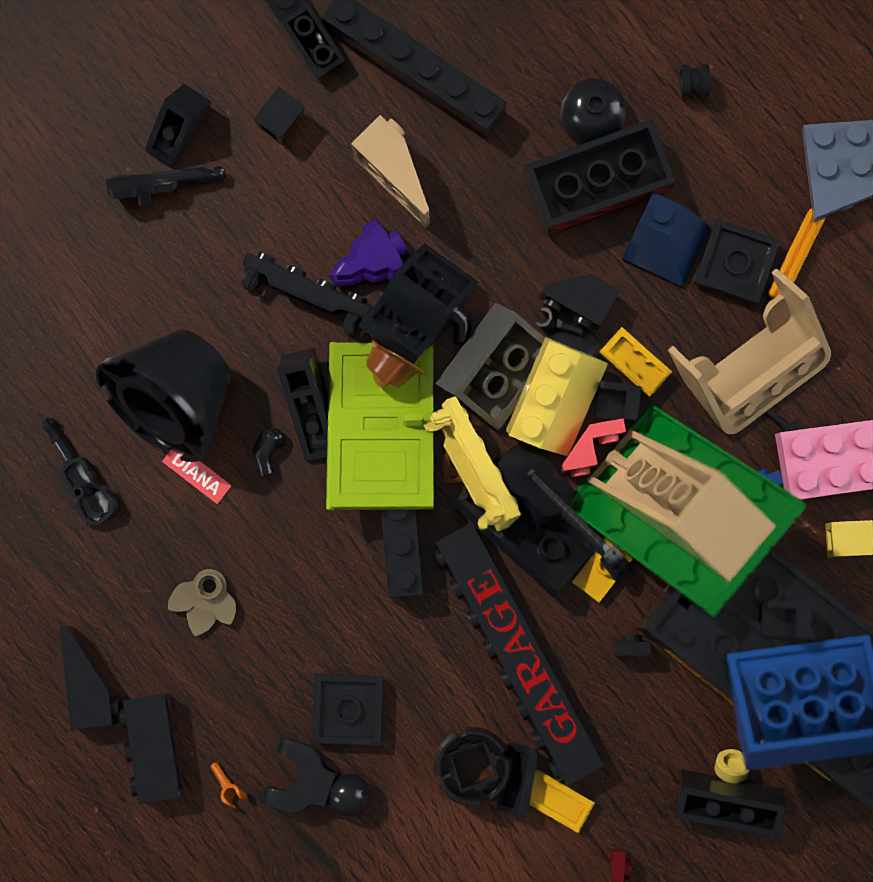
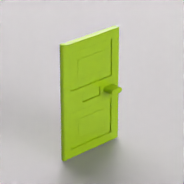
M331 342L329 344L326 509L328 511L433 509V432L426 431L423 426L428 420L432 422L430 416L433 413V345L415 364V366L426 372L427 375L417 372L399 388L390 385L382 388L375 383L373 373L366 365L367 358L374 345L373 343Z

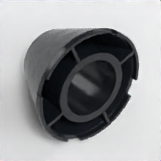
M176 329L105 359L96 369V380L98 386L102 388L105 385L110 394L106 401L113 411L139 437L165 454L170 450L182 454L180 457L181 461L197 462L209 450L231 380V372L224 358L209 342L189 330Z

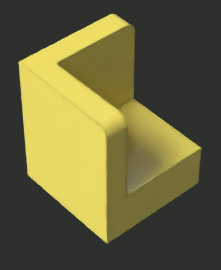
M873 520L830 522L825 524L827 558L873 555Z

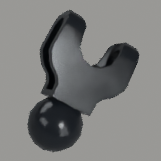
M290 738L278 739L276 745L278 754L285 756L295 763L298 769V777L293 787L289 789L264 788L259 797L263 804L286 813H295L307 809L312 804L323 807L330 806L335 813L343 817L357 816L366 809L370 800V790L362 777L353 773L339 775L340 772L330 769L325 762L323 754L316 746Z

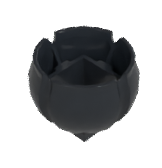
M469 726L465 727L464 732L461 734L456 731L450 733L439 745L434 758L433 770L434 775H438L441 779L438 784L440 790L449 799L464 806L477 807L481 806L483 800L487 799L490 802L496 800L507 788L512 775V759L505 755L508 749L506 744L498 735L482 727ZM484 744L494 775L462 786L451 755Z

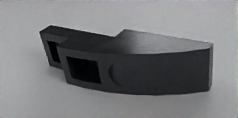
M263 0L287 38L317 79L345 61L319 18L305 0Z

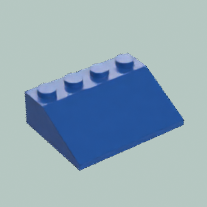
M869 635L727 654L738 738L746 770L873 753V649Z

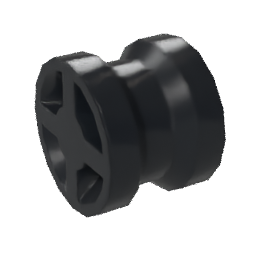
M701 64L698 68H691L689 65L680 66L679 85L681 98H689L692 94H698L701 98L709 97V64Z

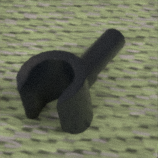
M542 307L539 309L541 313L549 316L546 323L541 324L534 321L542 330L550 332L556 328L582 335L584 328L558 319L556 314L548 308Z
M772 408L765 412L769 418L778 424L782 432L806 429L799 419L788 424Z

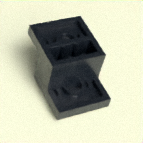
M424 243L394 273L380 300L362 318L358 326L397 355L415 365L443 334L459 306L474 291L479 282Z

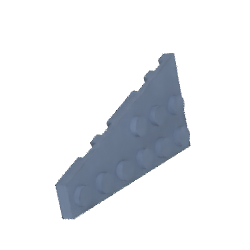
M873 120L803 125L802 137L814 223L825 219V216L840 210L841 212L845 211L857 203L870 198L873 199Z

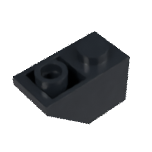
M589 274L544 286L540 298L545 300L543 305L551 311L561 314L563 310L573 316L572 322L588 331L592 327L598 331L620 290Z

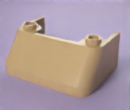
M778 269L771 273L780 295L771 300L765 307L763 320L766 328L714 366L713 362L704 356L697 357L689 362L674 346L668 349L685 384L714 422L726 434H735L741 431L821 371L831 358V349L809 296Z

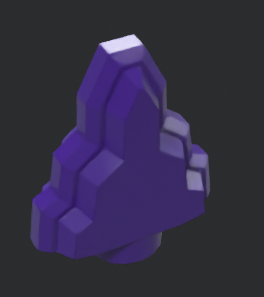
M375 218L362 227V235L352 242L351 253L337 262L329 277L337 287L354 286L364 280L374 284L387 279L391 280L394 273L404 264L402 257L409 254L398 232L394 230L388 234L380 221Z

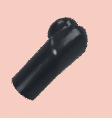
M278 428L263 430L252 448L259 478L275 474L271 453L275 446L283 444L284 441L283 432Z

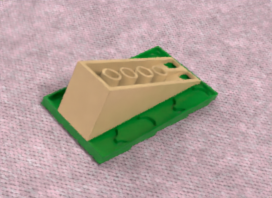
M651 403L574 492L571 502L568 504L592 529L713 617L722 608L723 603L727 602L747 578L746 575L754 570L770 551V547L774 546L791 526L794 518H797L807 507L799 498Z

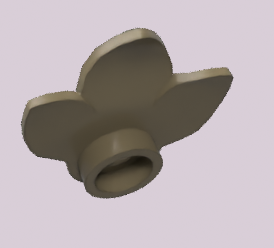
M206 569L199 572L193 581L181 583L174 589L168 601V609L175 612L187 611L189 627L192 633L198 636L208 631L214 625L216 619L225 624H232L236 614V603L226 591L227 582L225 577L217 570ZM207 580H213L216 583V589L212 593H208L204 589V584Z

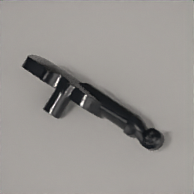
M216 166L213 170L199 167L149 174L114 175L106 179L107 194L114 199L137 197L139 206H149L152 203L151 193L172 192L177 188L178 183L197 181L206 183L207 180L222 181L226 173L223 167Z
M47 417L42 421V428L48 433L50 442L54 444L65 462L60 471V478L67 485V490L71 491L72 496L77 499L76 504L73 506L74 509L78 510L82 521L86 525L96 526L105 523L117 512L118 502L116 497L109 490L107 484L101 485L98 482L96 472L92 469L89 460L76 456L64 433L56 427V420Z

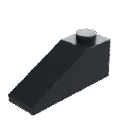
M312 348L282 355L277 372L305 462L327 457L328 396L316 350Z
M60 627L70 730L117 724L119 708H121L119 696L114 697L113 688L74 627Z

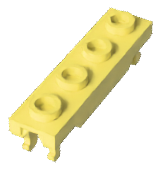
M456 396L449 398L442 404L443 409L431 414L432 422L428 420L423 426L426 431L442 430L446 438L443 445L474 503L486 510L485 514L478 520L480 530H485L488 525H494L497 531H502L508 528L521 515L518 510L517 501L508 492L502 481L499 469L493 465L485 450L482 438L476 434L469 421L466 409L460 405Z

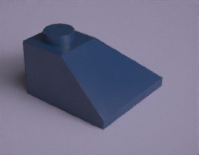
M653 192L622 260L679 287H683L711 226L685 206Z

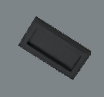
M509 742L507 757L512 759V775L507 788L499 796L498 811L527 818L540 749Z

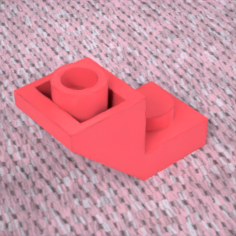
M624 419L590 424L562 464V473L570 472L571 478L591 474L590 468L597 466L593 440H598L599 445L619 442L618 436L624 435L626 432Z

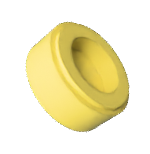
M734 749L721 751L717 756L714 766L718 777L729 783L743 782L748 777L750 771L745 769L742 752Z

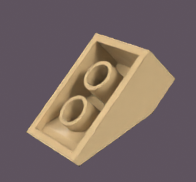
M379 115L351 143L354 159L426 228L430 224L429 208L405 138L402 136L405 132L393 119L390 118L386 121Z

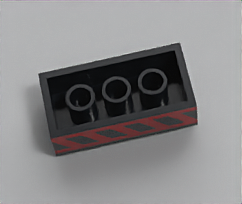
M652 119L524 165L523 172L546 236L651 198L653 192L660 195L672 191L676 183Z

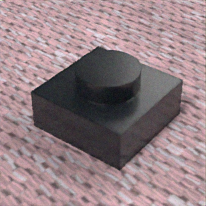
M622 635V642H614V656L651 655V642H642V635Z

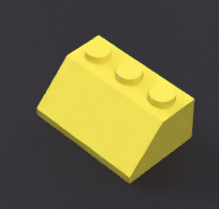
M545 337L506 428L508 435L540 449L568 456L608 363Z

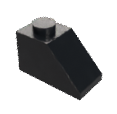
M183 84L164 99L144 150L172 168L202 127L212 101L186 84Z

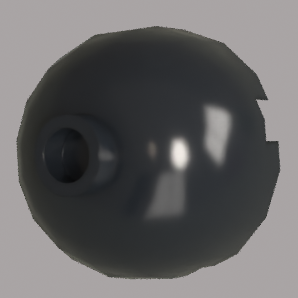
M588 78L577 82L566 92L560 106V119L563 130L574 142L581 145L622 130L626 121V103L622 93L613 83L601 78Z

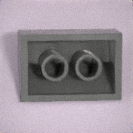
M495 303L435 384L451 397L456 396L461 405L499 431L517 405L545 337L516 312Z

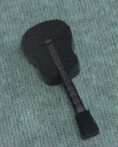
M522 442L510 448L495 465L501 473L502 481L510 495L516 499L518 507L526 511L535 523L545 525L555 518L558 521L565 520L602 557L600 559L615 581L630 568V563L614 545L611 547L568 505L574 496V490L557 473L551 458L544 449Z

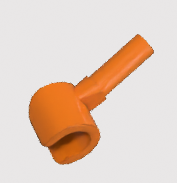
M217 762L213 763L210 768L223 789L221 800L226 805L236 809L232 802L234 795L237 794L240 799L246 802L247 794L236 785L231 784Z

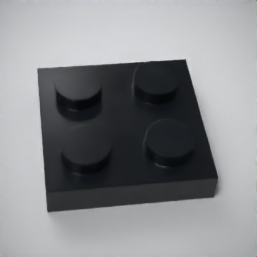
M716 219L693 284L758 305L780 240Z
M315 674L312 743L381 745L384 676Z

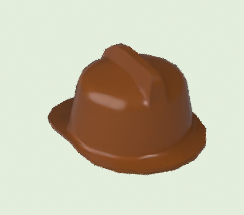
M372 339L374 345L367 358L366 365L373 373V379L378 386L383 388L390 385L399 388L417 372L427 375L422 369L400 357L377 339Z

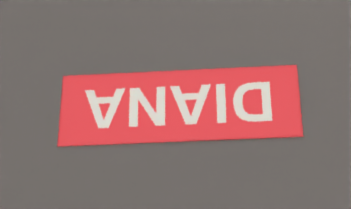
M170 450L162 462L218 504L232 485L202 462L181 461L180 457L182 454Z

